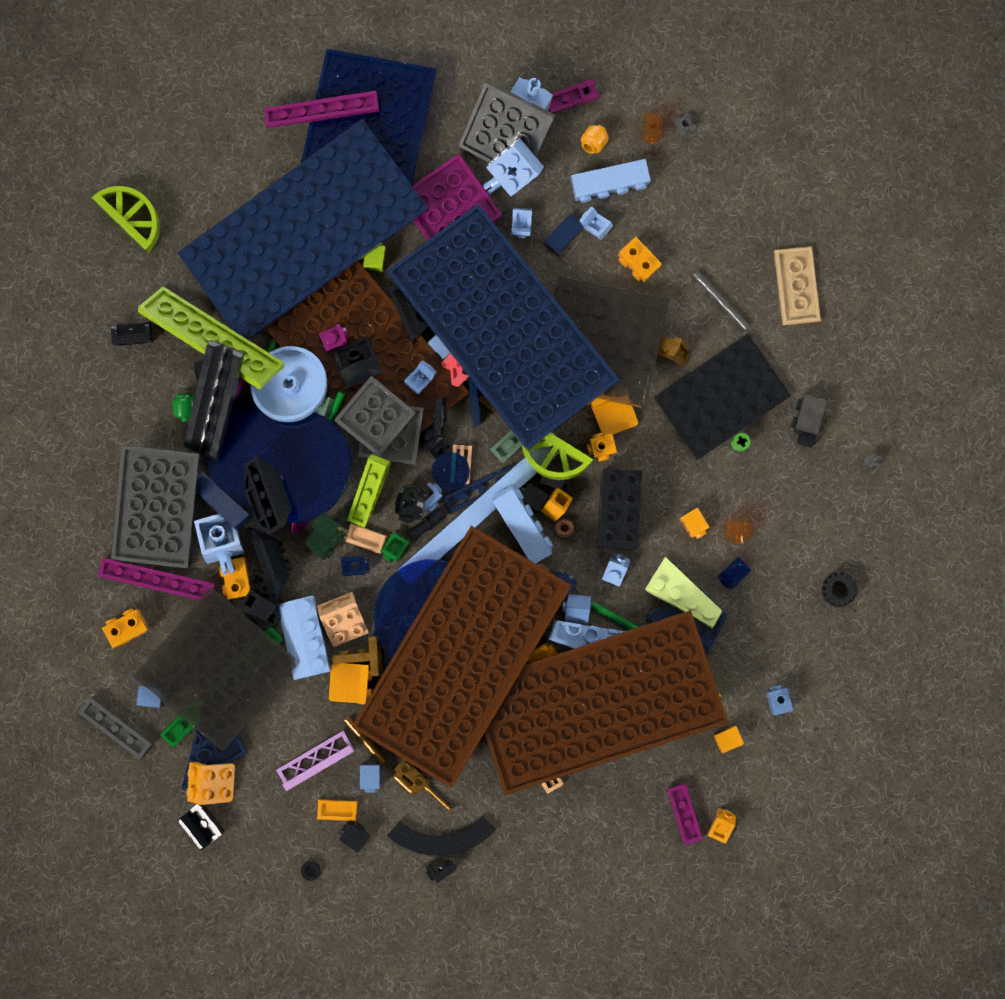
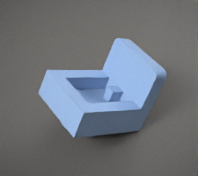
M593 207L584 212L580 219L584 228L600 240L613 227V224L599 215Z
M513 208L512 235H515L517 238L530 236L532 209Z
M612 553L602 580L620 587L630 559L622 554Z

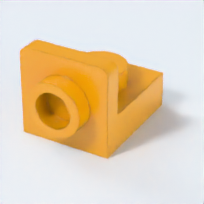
M719 808L716 818L708 831V836L726 843L735 827L736 816L728 810Z

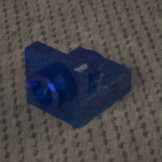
M738 556L717 577L725 587L731 590L752 570Z

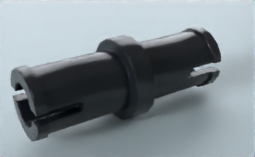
M439 397L434 399L435 407L434 415H432V420H434L433 437L444 438L445 421H447V399Z
M439 507L428 517L424 516L420 523L409 529V532L415 539H418L426 531L434 529L433 526L447 516Z

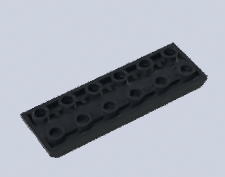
M214 340L208 342L185 435V448L219 461L245 353Z

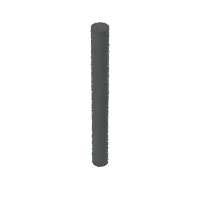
M699 271L692 275L744 331L750 326Z

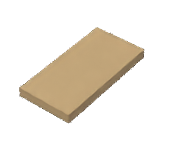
M812 246L774 250L782 325L820 322L821 317Z

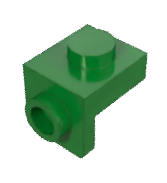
M392 533L380 551L384 554L382 557L391 563L393 560L398 562L410 542Z

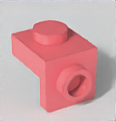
M449 354L441 362V365L450 370L452 385L459 387L463 381L467 380L468 375L454 357Z

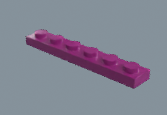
M376 91L264 108L267 128L379 112Z
M102 558L98 577L210 603L212 602L216 585Z

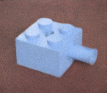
M519 77L511 92L548 111L553 95L546 89L540 88L541 82L538 80L535 83L536 78L526 80Z
M519 138L488 164L486 168L494 177L485 183L483 187L485 190L489 188L487 193L492 194L502 186L512 196L536 178L544 166Z
M219 514L194 521L202 556L206 563L220 561L223 575H228L227 568L230 574L233 573L234 568L231 557L244 553L239 530L236 531Z

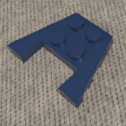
M699 588L711 601H713L701 588ZM666 604L646 616L652 622L668 618L672 614L677 615L683 612L670 604ZM720 608L722 614L713 628L694 619L706 657L728 615L722 608Z

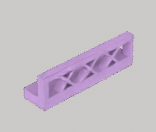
M343 730L276 771L284 783L282 784L283 787L288 791L355 750ZM342 736L347 747L342 750L333 748L335 740ZM320 748L330 749L328 758L325 760L316 758ZM332 750L337 751V753L331 755ZM315 752L314 757L308 756V755H310V754H312V753ZM305 757L313 759L312 766L309 769L299 768L301 760ZM315 760L321 761L318 764L314 765ZM288 767L296 769L294 778L287 781L282 772ZM299 770L304 771L301 774L297 775Z

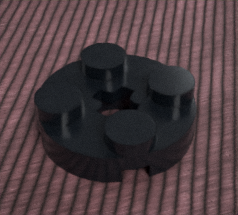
M407 484L403 487L405 490L402 493L399 492L396 497L395 514L399 515V521L412 523L422 518L426 492L419 486Z

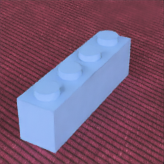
M646 159L571 175L575 200H580L581 203L589 202L592 200V197L599 196V199L607 198L610 196V193L625 194L629 192V189L636 188L637 191L647 188L651 181Z
M511 485L495 494L492 501L527 558L537 563L552 554L551 547H553L550 538L548 536L545 537L541 532L543 527L540 522L533 519L532 515L534 513L528 504L525 506L522 501L524 497L518 488L515 490L514 486Z

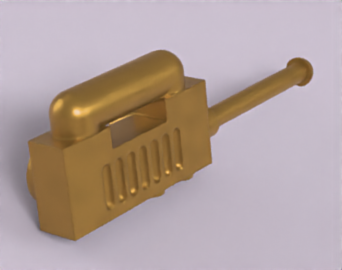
M403 759L394 769L393 778L409 794L414 795L416 792L420 793L423 789L428 790L449 812L453 810L428 785L430 782L429 778H425L423 776L424 773L422 771L419 772L413 764ZM403 775L407 776L414 784L411 785Z

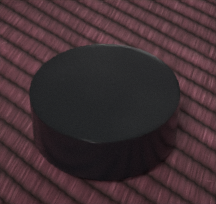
M307 861L301 868L302 877L308 881L317 879L321 873V868L315 861Z

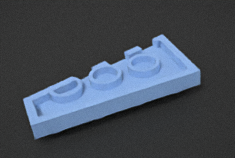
M555 621L548 639L574 649L626 631Z

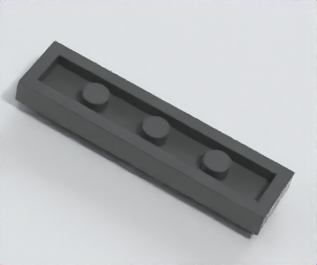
M92 697L87 700L78 712L139 760L153 744Z

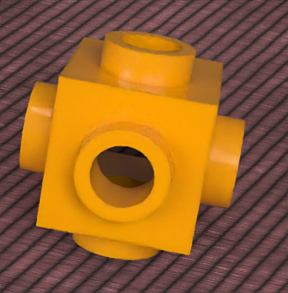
M603 433L592 435L593 439H590L587 445L589 456L593 455V459H598L599 462L608 460L610 455L617 453L612 434L604 436ZM598 445H603L604 449H599Z

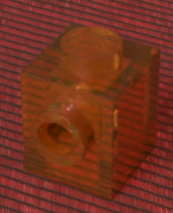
M644 113L641 140H645L649 144H655L657 141H660L663 123L662 114Z
M750 520L724 521V540H733V544H744L745 540H749L750 536L753 535V525L750 524Z

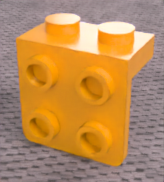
M621 385L610 389L611 392L603 393L590 403L600 431L604 436L614 435L638 425L637 417L628 397L629 391L627 386L623 388Z
M332 664L329 700L366 704L372 692V689H368L369 681H372L373 678L370 665Z
M189 762L187 801L198 805L231 802L234 792L235 765L232 763L205 765L199 762Z

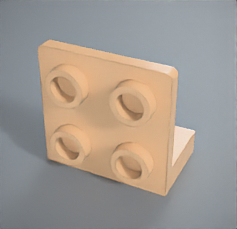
M353 592L317 606L319 617L333 647L368 634V629L358 609Z

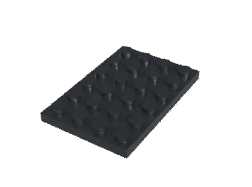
M746 334L655 396L654 399L696 460H699L791 397V394L749 334Z

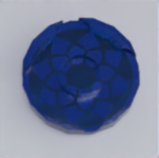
M444 453L436 458L432 465L433 479L444 490L453 491L460 489L469 479L470 468L468 462L458 453Z

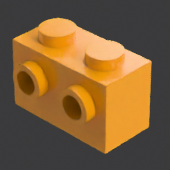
M637 237L631 240L618 254L620 263L624 267L629 266L633 271L632 275L638 281L642 280L645 282L662 265Z
M246 557L231 559L234 572L231 574L227 568L228 575H223L221 566H219L220 576L224 577L225 585H222L223 594L229 600L246 597L249 590H252Z
M131 608L123 613L124 616L118 620L115 617L105 622L106 626L102 629L112 648H118L150 631L140 610Z

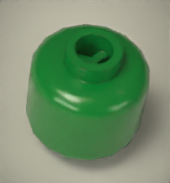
M191 393L176 394V397L172 400L174 416L181 418V421H189L195 396H192Z

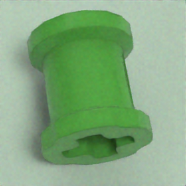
M739 433L733 437L731 445L734 450L741 452L750 446L751 441L747 434ZM739 438L740 440H745L743 447L736 443Z

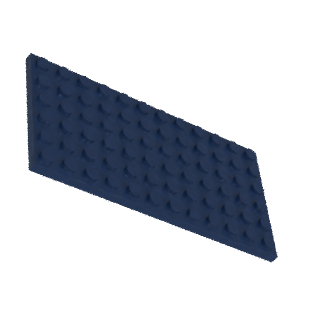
M361 119L178 252V255L229 327L247 340H250L429 209L365 121Z
M479 204L475 205L387 270L390 278L527 451L620 381Z

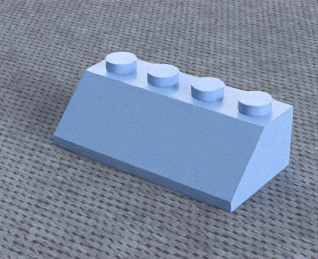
M315 596L278 604L277 608L294 680L330 672L331 666Z

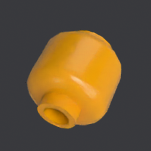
M601 125L589 126L581 137L582 148L590 154L601 152L609 140L606 129Z

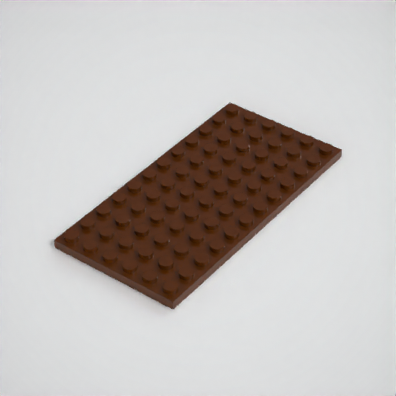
M359 262L352 265L265 328L280 347L295 346L304 348L320 360L325 368L328 380L325 396L335 401L339 391L346 394L337 413L338 415L366 381L347 389L333 351L326 352L319 333L336 327V324H340L341 328H346L349 338H346L348 344L368 336L383 375L375 379L407 406L424 408L420 434L434 424L432 415H434L435 398L447 399V413L469 394V391L463 384L459 387L452 385L450 370L442 367V359L421 335L411 342L394 303ZM423 360L430 364L437 373L428 386L418 395L404 384V381Z
M470 526L352 725V728L452 788L572 585L477 528Z
M689 610L525 664L487 728L485 736L504 794L507 795L729 722L692 612Z

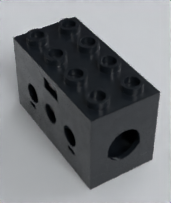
M604 468L601 471L597 549L632 551L638 549L642 471Z

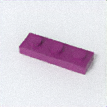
M686 783L667 788L683 844L687 845L703 840Z

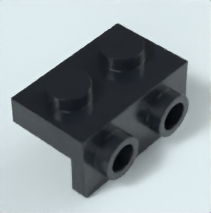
M195 805L178 819L181 827L188 833L200 850H203L225 832L205 805Z

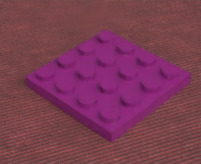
M459 154L412 185L429 209L413 221L427 241L477 204L480 205L493 222L502 217V213Z

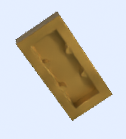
M647 330L644 331L638 345L639 349L673 360L682 367L685 366L691 349L681 338L675 337L671 339Z
M368 637L369 652L368 649L357 650V654H350V651H339L338 655L332 656L333 664L370 661L371 676H382L384 672L381 637Z

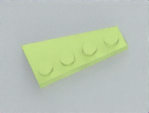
M666 557L646 587L647 592L680 611L686 612L691 610L694 619L710 628L714 627L722 614V610Z

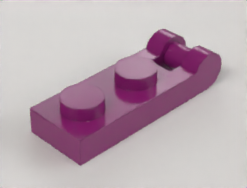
M594 79L551 93L553 96L549 112L556 114L599 99L600 95L594 87L596 85ZM588 89L589 94L584 95L583 90Z

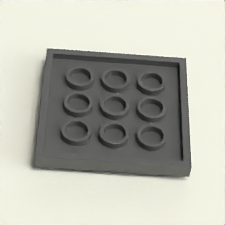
M487 80L484 83L458 147L490 163L493 158L520 138L534 156L537 157L555 115Z

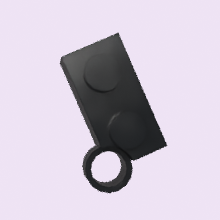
M804 394L802 399H798L795 410H798L797 416H794L791 422V427L794 428L793 432L799 434L797 444L809 448L813 447L819 433L827 400Z

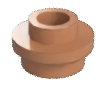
M561 519L556 523L555 531L558 536L567 538L573 534L574 525L569 519ZM567 525L568 531L563 532L561 526Z

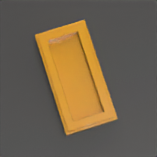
M318 800L317 819L356 821L357 801Z

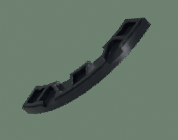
M481 817L473 825L458 833L433 836L415 831L399 821L387 837L400 846L416 853L445 856L461 853L477 846L496 831V828L484 817Z

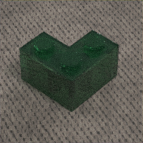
M323 511L311 525L315 530L305 540L304 544L323 560L329 559L335 553V548L338 544H342L348 538L349 530L334 516Z

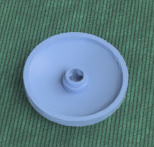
M286 346L269 352L284 362V368L261 390L251 384V394L254 402L265 415L277 421L295 422L310 416L319 408L327 392V374L322 363L313 353L300 347Z

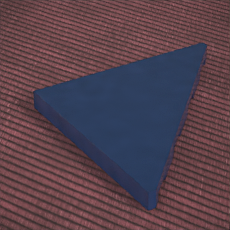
M210 688L206 690L182 790L188 788L189 762H199L205 765L230 763L248 752Z

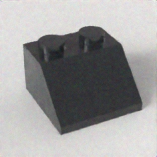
M368 336L332 350L347 389L367 381L371 376L377 378L383 375Z

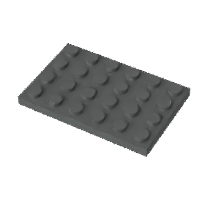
M131 445L121 446L111 560L189 568L200 453Z

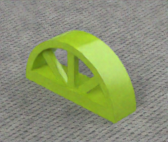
M113 186L99 191L92 197L148 253L152 251L159 237L160 222L155 208L142 193L125 186ZM123 195L139 199L123 216ZM116 196V210L105 199ZM144 204L147 205L152 221H128ZM134 228H152L148 240Z
M552 433L543 439L544 442L537 443L528 451L522 445V450L528 464L540 475L554 480L574 478L587 470L593 462L592 458ZM553 446L541 466L532 459L529 451ZM559 450L564 472L546 470ZM567 456L582 465L570 471Z
M374 454L370 455L347 521L365 528L384 486L390 468V461Z

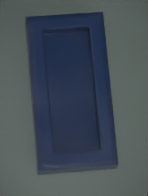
M569 214L544 243L559 255L584 226Z

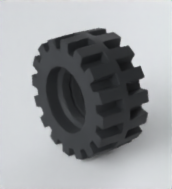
M838 572L829 575L823 581L821 587L824 600L835 607L849 605L857 596L858 587L855 584L856 581L847 573ZM839 581L843 582L847 587V593L842 598H837L832 593L833 584Z

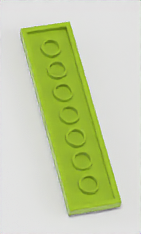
M163 286L138 307V313L204 355L210 340L245 353L239 377L259 390L284 368V362Z

